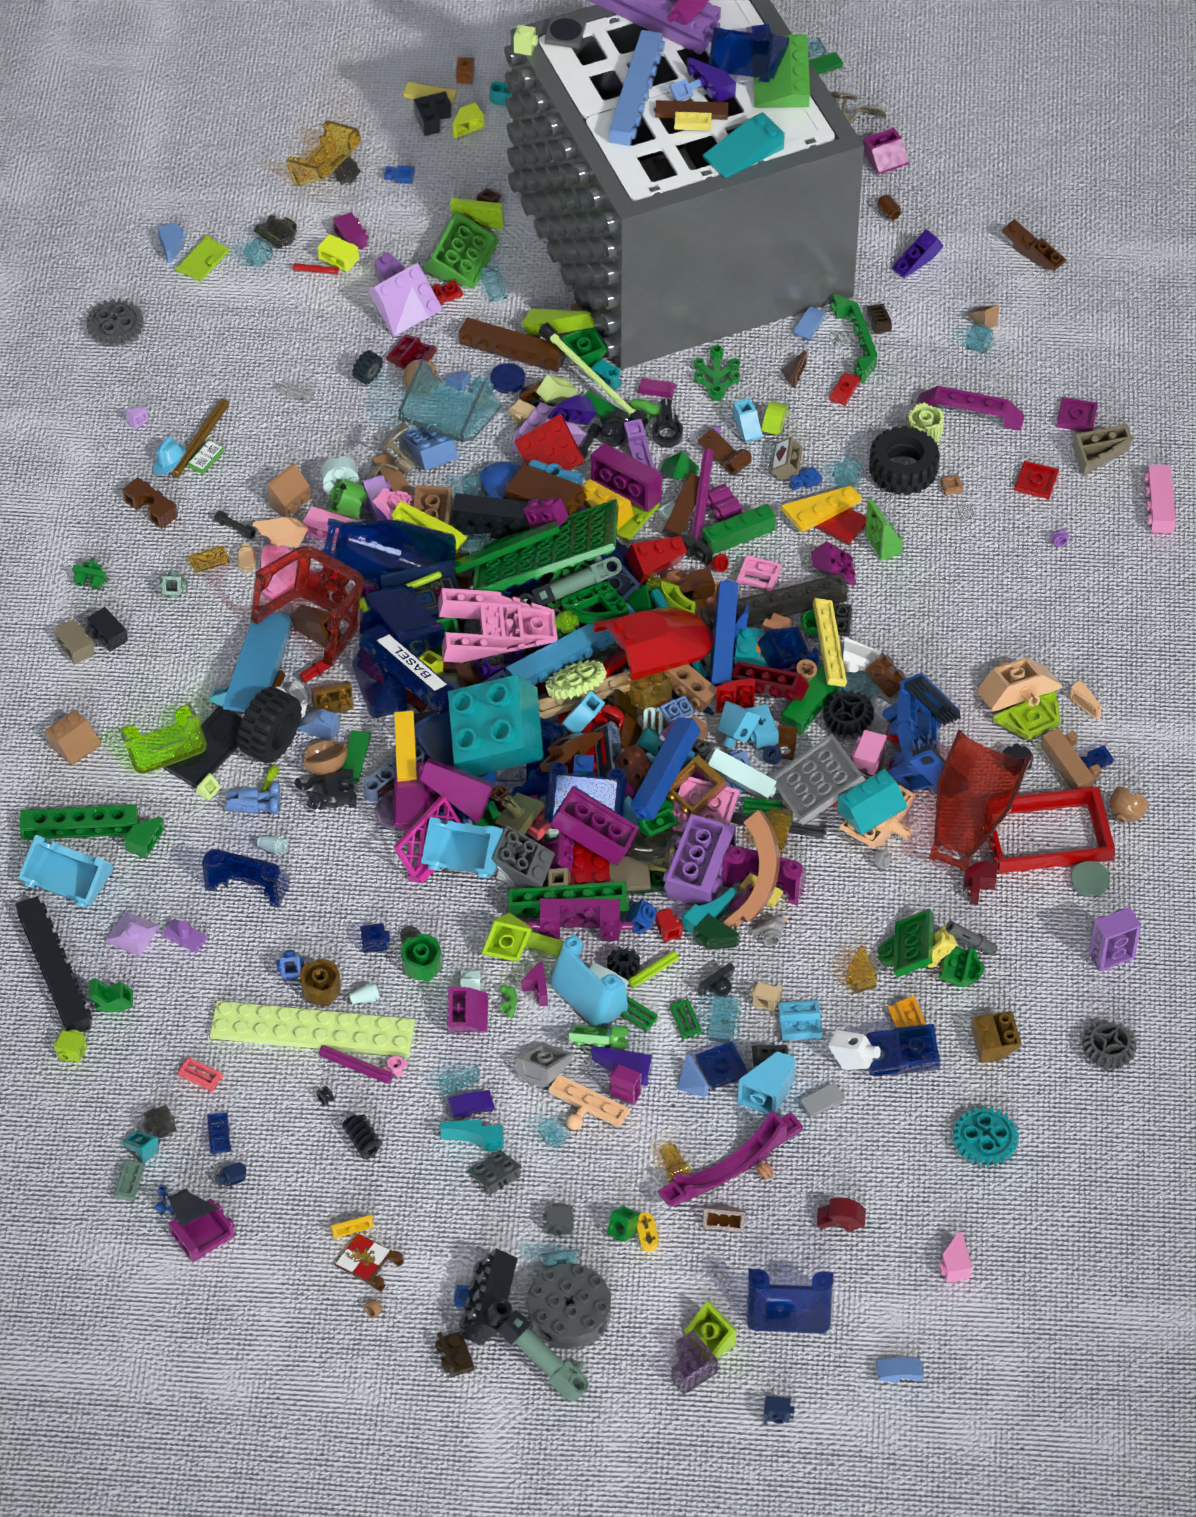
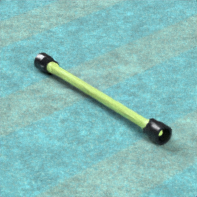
M549 323L541 326L539 334L549 343H555L628 413L630 421L641 419L644 428L647 426L649 419L640 410L632 409L590 369L583 360L565 345L557 335L558 332Z

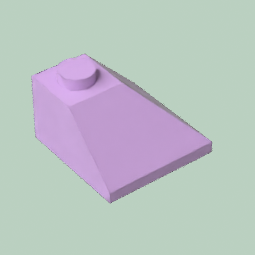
M125 911L105 941L140 957L160 928V925Z

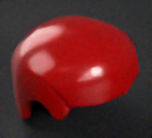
M610 704L604 705L594 717L597 726L600 727L613 721L619 730L625 720L623 712L618 707Z

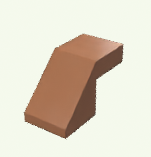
M773 613L770 620L765 619L763 623L764 632L779 638L784 637L792 628L791 619Z

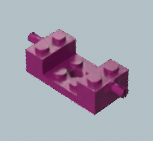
M540 899L539 920L526 921V924L532 929H538L540 934L559 940L560 928H600V941L606 942L619 941L621 930H633V922H622L620 919V899Z

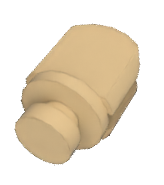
M242 543L237 552L238 567L243 572L254 570L256 564L255 551L249 543Z

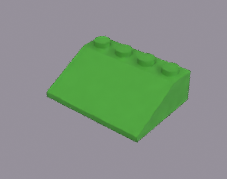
M807 34L786 35L753 45L755 108L809 107L810 80Z
M456 211L447 221L423 269L438 279L448 282L456 280L459 285L474 289L500 239Z

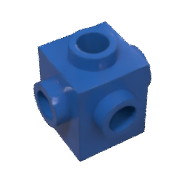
M295 950L283 951V954H279L280 960H276L277 972H281L282 978L288 980L298 978L302 967L305 965L304 957H300L299 952H295ZM294 961V964L289 966L287 962Z

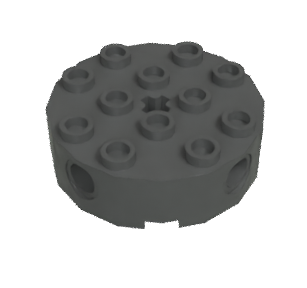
M560 1264L546 1269L534 1280L528 1292V1319L532 1330L544 1343L558 1349H570V1347H580L582 1345L585 1347L593 1344L605 1333L611 1321V1293L606 1281L593 1269L580 1264Z

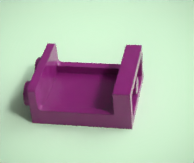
M559 832L558 839L540 844L555 853L549 869L568 867L569 871L572 872L574 839Z
M211 1198L207 1202L218 1207V1209L182 1226L176 1219L168 1223L170 1234L192 1263L234 1238L233 1228H235L233 1221L230 1217L226 1218L224 1216L221 1205L218 1202L214 1203Z

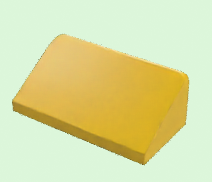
M366 1215L330 1225L333 1239L372 1229L373 1218L372 1215Z

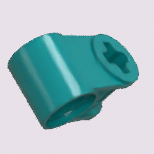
M499 81L492 82L489 92L490 102L506 105V98L512 97L507 84Z
M599 359L590 368L611 389L616 390L620 388L621 380L619 377L621 372L618 367L607 363L603 359Z
M646 727L636 743L657 756L664 742L659 738V733L650 727Z

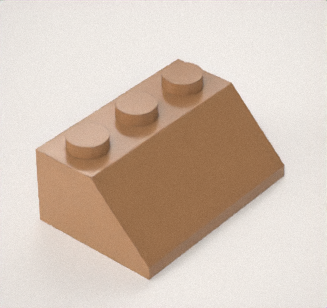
M416 485L413 507L450 525L453 505L452 487Z

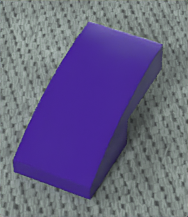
M490 1091L465 1093L448 1098L447 1100L452 1117H471L473 1112H492L495 1108Z

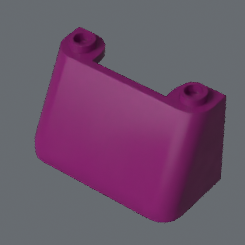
M740 846L728 848L723 862L724 887L731 888L737 881L742 883L750 873L758 877V851ZM780 857L777 884L783 885V894H787L789 897L788 903L798 906L806 884V872L799 862Z

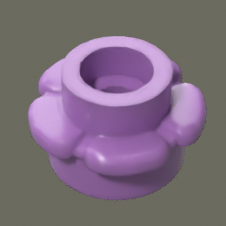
M1057 530L1051 535V541L1058 547L1064 546L1068 543L1069 534L1065 530Z

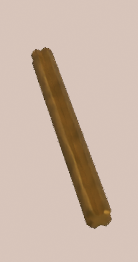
M220 399L187 446L186 452L178 465L171 471L172 476L180 477L188 462L194 457L229 407L228 400Z

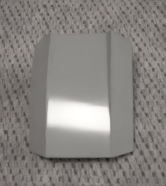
M542 1042L516 1058L517 1073L523 1082L528 1081L544 1088L562 1073L575 1054Z

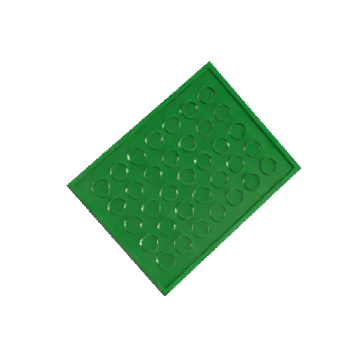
M614 499L570 514L559 526V534L476 566L472 590L503 591L508 586L514 584L521 585L526 580L538 579L543 574L549 572L556 573L566 566L573 567L578 562L590 561L598 555L612 553L616 550L619 509L617 500ZM530 528L515 533L513 535L479 546L478 551L498 544L500 542H503L505 540H508L510 538H513L515 536H518L520 534H523L525 532H528L530 530H533L535 528Z

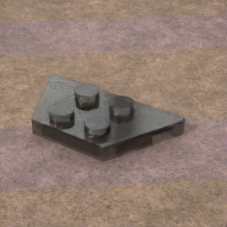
M673 827L651 837H647L640 831H637L631 843L630 857L668 869Z

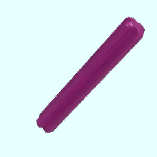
M322 1045L319 1050L321 1057L384 1083L390 1084L393 1079L392 1072L326 1045Z

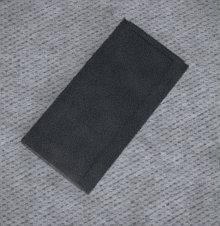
M219 706L162 767L167 772L197 788V785L209 773L213 774L238 748V728L240 727L242 717L230 710L223 709V706Z

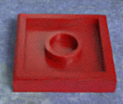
M1024 460L1014 491L1049 500L1059 474V469Z

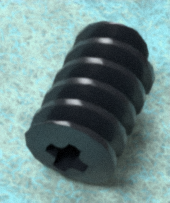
M365 1114L353 1115L343 1121L342 1127L349 1135L357 1151L361 1154V1158L369 1159L378 1152L382 1146V1140L378 1139L379 1135L377 1133H374L375 1129L370 1127L371 1123L367 1121Z

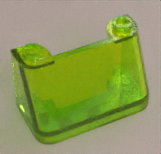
M191 703L183 705L176 710V724L141 736L138 728L133 725L118 729L136 772L146 774L205 751L207 742L198 716Z

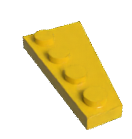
M847 486L781 505V511L803 533L860 503L862 497L852 486Z

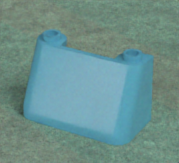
M430 817L421 863L428 865L430 870L439 871L440 868L477 873V877L488 879L489 875L493 876L498 866L492 860V857L504 829L494 826L482 827L453 821H443L439 818Z
M35 835L18 879L24 881L23 885L34 889L37 886L76 901L75 905L86 908L87 905L91 906L111 875L114 865L106 860L88 856Z
M574 933L562 945L551 975V984L591 1026L605 1027L620 1016L623 1011L628 1009L625 982L615 974H608L599 979L580 958L579 953L583 949V943Z

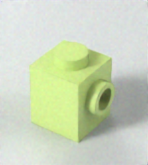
M518 25L514 35V53L532 56L534 47L538 43L536 28Z

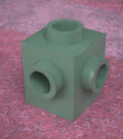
M168 571V574L163 575V578H160L162 595H168V598H179V595H182L184 590H187V579H184V574H179V571ZM172 580L177 581L176 587L172 586Z

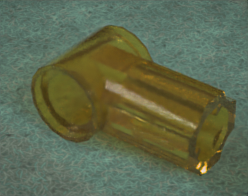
M666 1144L659 1150V1154L666 1166L670 1183L674 1181V1176L678 1173L692 1174L687 1161H683L676 1144Z

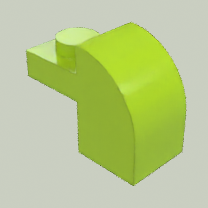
M771 400L765 412L761 431L776 435L781 434L785 418L789 416L791 410L788 409V404Z

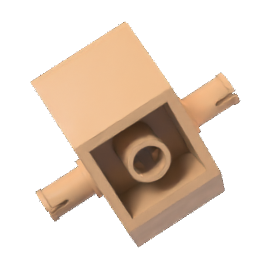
M1028 657L1010 663L1004 659V662L1001 660L998 663V667L990 671L977 689V693L992 711L1001 710L1025 700L1030 706L1034 707V704L1037 706L1040 702L1038 696L1061 689L1062 684L1046 666Z
M898 785L906 801L907 809L862 836L847 820L842 823L840 830L872 848L882 846L893 832L908 840L912 835L913 829L903 825L902 821L915 798V794Z

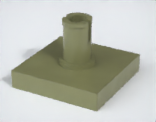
M516 793L513 798L506 796L504 799L508 803L502 801L505 809L495 824L499 828H505V825H508L524 835L545 805L539 800L520 793Z

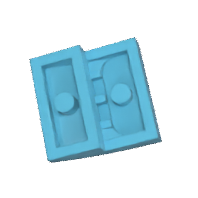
M818 1000L778 1002L782 1041L822 1038Z

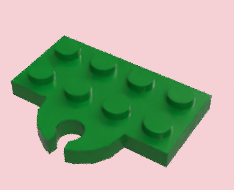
M930 908L895 922V935L885 940L877 951L879 954L877 956L878 960L885 967L893 966V973L897 978L932 964L934 913Z

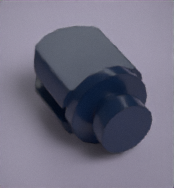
M236 1162L223 1167L220 1173L215 1175L217 1185L228 1187L245 1181L246 1166L241 1162Z

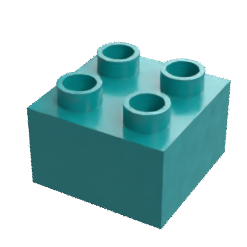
M517 674L448 691L453 758L456 766L477 776L544 760L536 686Z

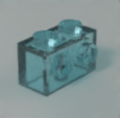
M714 996L709 1041L733 1043L734 1036H738L739 1024H736V1019H740L742 1008L738 1007V999Z

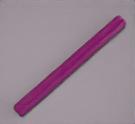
M710 448L703 450L691 537L700 542L702 541V529L704 527L714 451Z

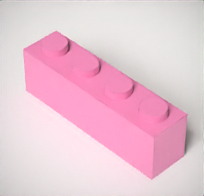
M1149 465L1148 472L1144 473V483L1148 484L1145 488V497H1149V500L1146 502V510L1150 511L1147 523L1151 525V533H1173L1175 510L1171 465Z
M313 506L303 521V524L309 528L306 535L369 555L372 554L380 540L379 527Z

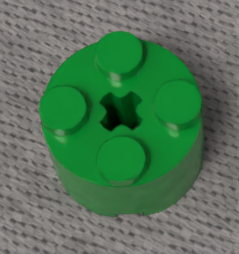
M418 934L417 937H410L403 943L401 956L404 974L415 980L431 981L439 973L442 966L441 948L438 941L430 935Z

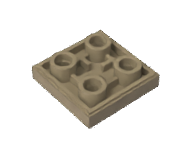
M648 855L623 857L617 866L609 861L610 882L626 881L628 891L651 889Z

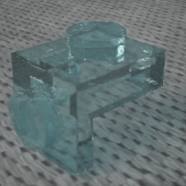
M556 1116L536 1126L548 1148L552 1145L555 1148L566 1143L565 1138L570 1136L568 1132L565 1133Z

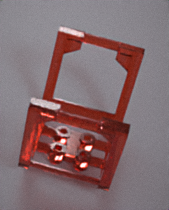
M309 546L297 547L256 571L250 620L255 624H259L273 612L295 598H305L332 612L329 615L327 627L331 631L330 641L324 649L323 662L333 665L358 630L357 616L360 595L364 589V578L355 569L319 549ZM311 558L323 564L322 569L318 572L320 579L316 589L319 594L307 588ZM298 559L294 588L269 603L259 606L261 591L268 587L273 575ZM334 570L338 572V577L336 579H331L332 575L334 574ZM349 579L355 582V586L347 594L345 586L349 583ZM328 591L334 592L332 594L333 601L326 598ZM343 619L350 626L337 641L339 624Z

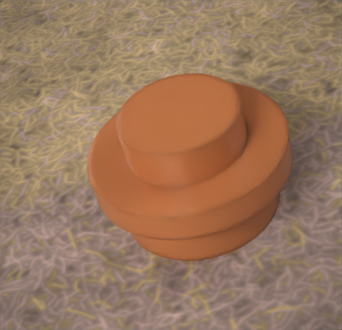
M762 1161L758 1162L759 1165L756 1167V1170L764 1180L772 1179L774 1170L767 1161L765 1163Z

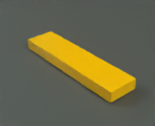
M414 711L394 712L397 780H417Z

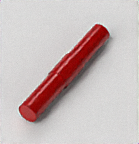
M293 264V270L339 274V267Z

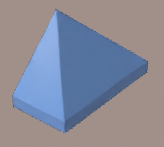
M686 1055L677 1090L706 1097L708 1096V1084L691 1055Z

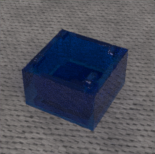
M798 627L768 630L757 642L770 668L788 669L792 664H798L803 659H812Z

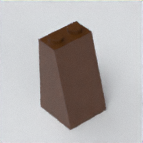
M523 464L504 489L509 500L529 502L535 498L539 500L548 497L561 498L568 515L578 512L587 499L580 484Z

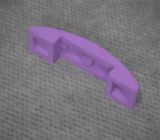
M637 419L624 422L631 457L657 470L651 458L642 420Z

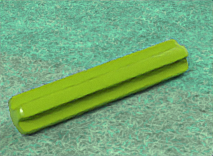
M671 951L629 978L628 984L631 988H636L679 960L676 951Z

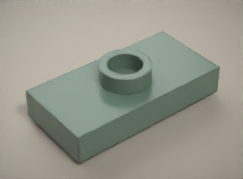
M130 1160L124 1161L114 1192V1198L135 1201L145 1170V1163Z

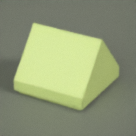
M209 773L197 785L196 794L206 800H210L221 789V786L212 774Z

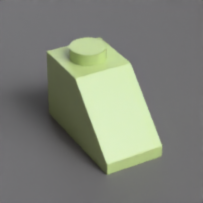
M547 374L536 392L541 396L540 399L544 403L557 405L576 394L578 389L567 379Z

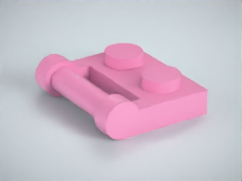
M746 555L737 578V583L739 585L745 584L765 589L767 592L773 593L782 564ZM746 575H750V576L762 578V579H765V580H769V583L763 582V581H759V580H756V579H752V578H748V577H745V576H746Z

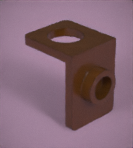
M778 725L779 737L776 746L779 749L788 747L791 750L788 754H782L781 759L793 760L797 728Z

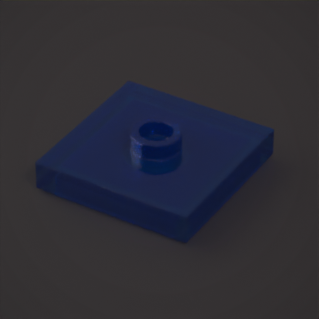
M732 1041L695 1055V1059L711 1090L738 1081L749 1073Z

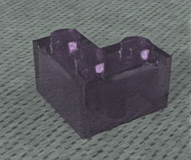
M693 1330L676 1341L675 1353L681 1359V1362L671 1367V1380L682 1394L685 1395L718 1373V1359Z

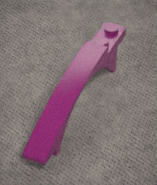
M772 1111L756 1133L732 1155L706 1170L692 1174L678 1173L674 1176V1181L657 1192L669 1208L704 1194L771 1156L770 1152L801 1132L803 1125L792 1112L780 1118L775 1111Z

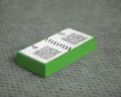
M208 440L188 462V467L204 474L224 452V447Z

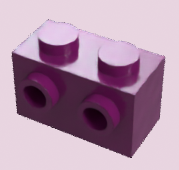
M548 497L540 500L535 498L530 500L523 509L531 529L538 528L557 520L560 526L569 517L561 498Z

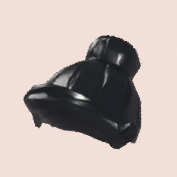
M615 410L609 413L606 418L600 417L602 423L601 438L604 443L611 447H617L623 443L626 437L624 422H628L625 412Z

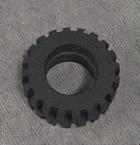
M896 426L892 427V430L887 429L883 431L872 442L869 471L872 479L881 488L884 487L886 491L890 493L893 491L898 495H901V493L911 495L912 492L916 494L921 492L922 489L925 490L935 481L939 465L938 445L930 435L927 436L925 431H919L915 427L908 428V426H902V428H898ZM898 456H907L918 462L902 465L895 463L891 459Z
M267 687L262 689L261 693H257L254 700L249 703L250 705L246 708L245 714L240 721L241 724L238 728L237 744L241 752L266 764L275 762L287 751L288 746L291 745L292 739L297 733V728L300 725L299 721L302 717V706L296 697L276 687Z

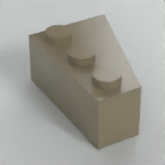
M1127 424L1075 434L1072 447L1083 476L1129 451L1132 436Z

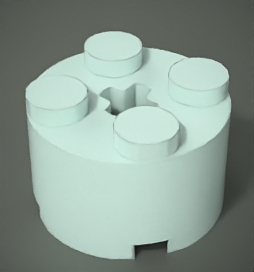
M349 457L329 458L321 468L323 488L329 495L334 484L341 482V477L358 484L360 483L356 464Z

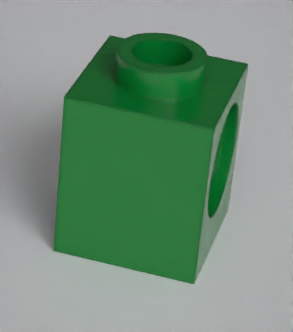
M624 1205L615 1209L611 1214L607 1234L623 1242L635 1235L640 1213Z

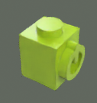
M62 1030L60 1036L56 1037L54 1042L57 1057L64 1061L81 1062L87 1048L85 1036L77 1030Z

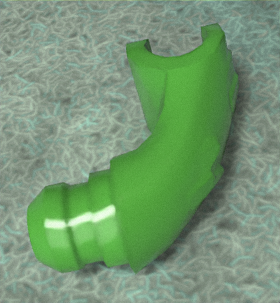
M632 399L628 404L632 409L645 411L649 419L654 418L660 413L659 405L643 399Z
M504 984L501 985L499 990L501 994H504L509 999V1002H504L501 1005L502 1014L508 1012V1017L512 1018L515 1014L518 996L513 986Z

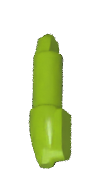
M272 765L269 768L261 792L270 789L280 767Z

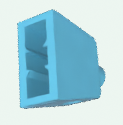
M726 701L718 725V731L726 734L722 745L733 749L736 740L747 742L761 716Z

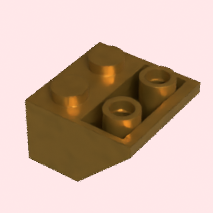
M348 680L311 688V697L315 711L325 709L338 713L354 709L352 685Z
M1012 1011L973 1017L971 1031L980 1063L1002 1060L1022 1046Z

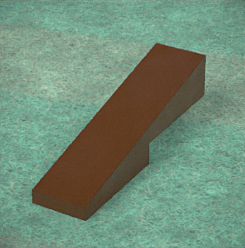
M690 473L662 530L663 533L670 537L682 534L696 505L699 476Z

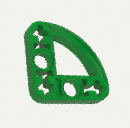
M609 582L597 583L566 596L561 601L562 610L567 616L586 624H594V622L629 615L627 603ZM601 602L608 612H587L582 609Z

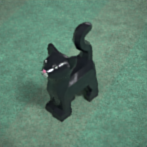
M353 769L314 776L305 784L301 783L299 777L294 781L296 788L301 791L311 789L315 783L321 785L323 794L307 791L309 801L306 805L316 813L324 808H337L343 805L356 808V792L354 791V786L349 784V779L354 778Z

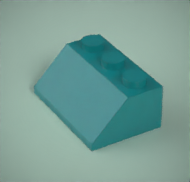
M885 769L838 796L837 811L861 836L907 809L906 801L896 780Z

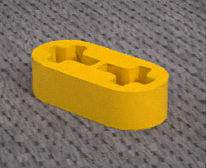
M641 1213L636 1228L639 1244L644 1251L651 1252L658 1247L655 1220L651 1214ZM642 1221L648 1223V1229L644 1228ZM648 1235L652 1241L651 1244H648L646 1241V1236Z

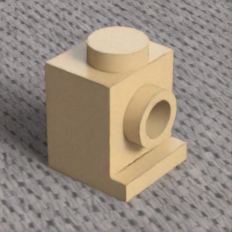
M519 399L510 406L508 414L511 415L512 421L523 425L536 407Z
M760 982L757 983V986L753 985L750 997H753L752 1006L775 1012L781 999L782 985L778 984L777 987H774L771 984Z

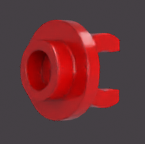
M725 554L715 555L714 561L708 562L710 568L715 569L717 572H724L729 564L728 557Z

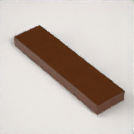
M656 100L655 118H675V112L712 113L711 119L728 120V102Z

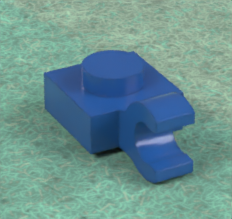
M814 466L799 471L798 475L790 477L793 483H790L789 486L793 490L801 486H805L808 489L822 483L823 477Z

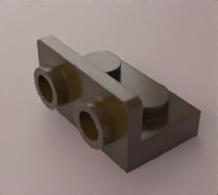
M438 1332L437 1341H434L437 1353H441L443 1356L441 1364L444 1371L448 1370L450 1378L475 1371L465 1339L459 1336V1332L442 1336V1333Z

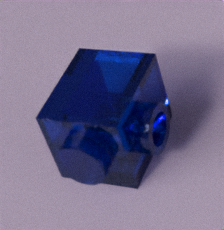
M384 923L360 926L363 953L387 950L386 943L390 942L389 930L385 931Z

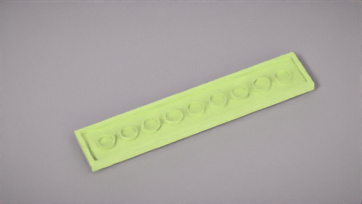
M217 1001L210 1037L211 1039L316 1049L326 1045L338 1051L410 1057L415 1019Z

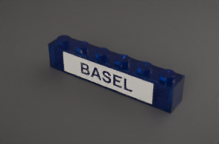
M380 624L364 631L359 645L438 715L449 710L448 691L455 690Z

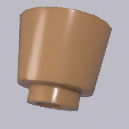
M803 659L798 662L796 673L802 674L808 683L816 675L817 666L813 661Z

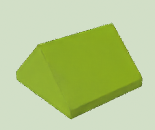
M511 913L494 919L481 954L519 962L532 928Z
M710 1301L703 1305L684 1330V1333L710 1361L715 1360L736 1345V1329Z

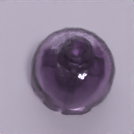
M394 790L388 791L378 799L375 806V815L383 827L389 830H400L393 826Z

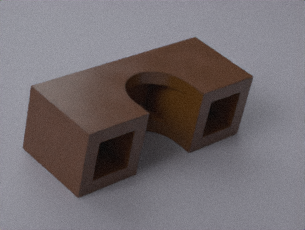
M137 477L122 489L124 502L135 510L142 506L150 505L147 508L149 520L160 529H163L177 518L176 504L164 497L160 491L153 489L147 481Z

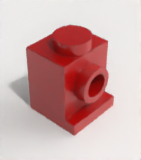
M671 908L663 909L656 913L655 924L664 942L682 937L683 925L679 923L677 915H673Z

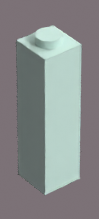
M717 748L712 750L707 763L724 779L760 799L772 798L777 789L774 787L777 781Z

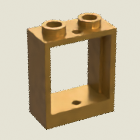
M697 755L678 773L667 794V798L673 803L676 801L680 805V810L685 815H697L727 787L726 781L706 761ZM698 770L714 787L692 807L676 790Z

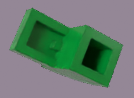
M97 978L89 980L88 997L95 1001L96 1010L112 1013L122 1012L133 1007V989L121 981L108 987Z

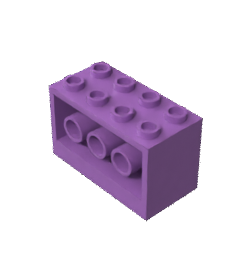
M691 814L689 820L684 822L683 836H679L676 848L678 849L676 854L673 853L671 856V867L665 871L663 881H666L664 890H666V897L668 899L692 906L695 904L700 906L716 900L723 881V862L728 848L736 846V827Z

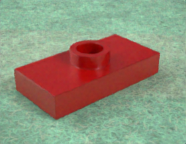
M844 372L830 394L829 400L846 406L858 387L861 378Z

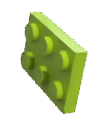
M451 198V216L458 211L481 227L492 229L504 228L502 203Z

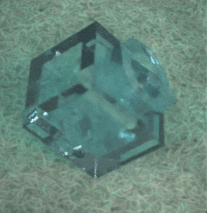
M257 237L252 242H248L243 251L247 263L262 268L274 255L269 242Z
M973 324L967 336L966 348L986 354L988 349L993 347L995 338L992 337L993 330L986 325Z
M845 458L842 463L838 462L832 474L835 477V484L841 488L858 485L861 479L862 464Z

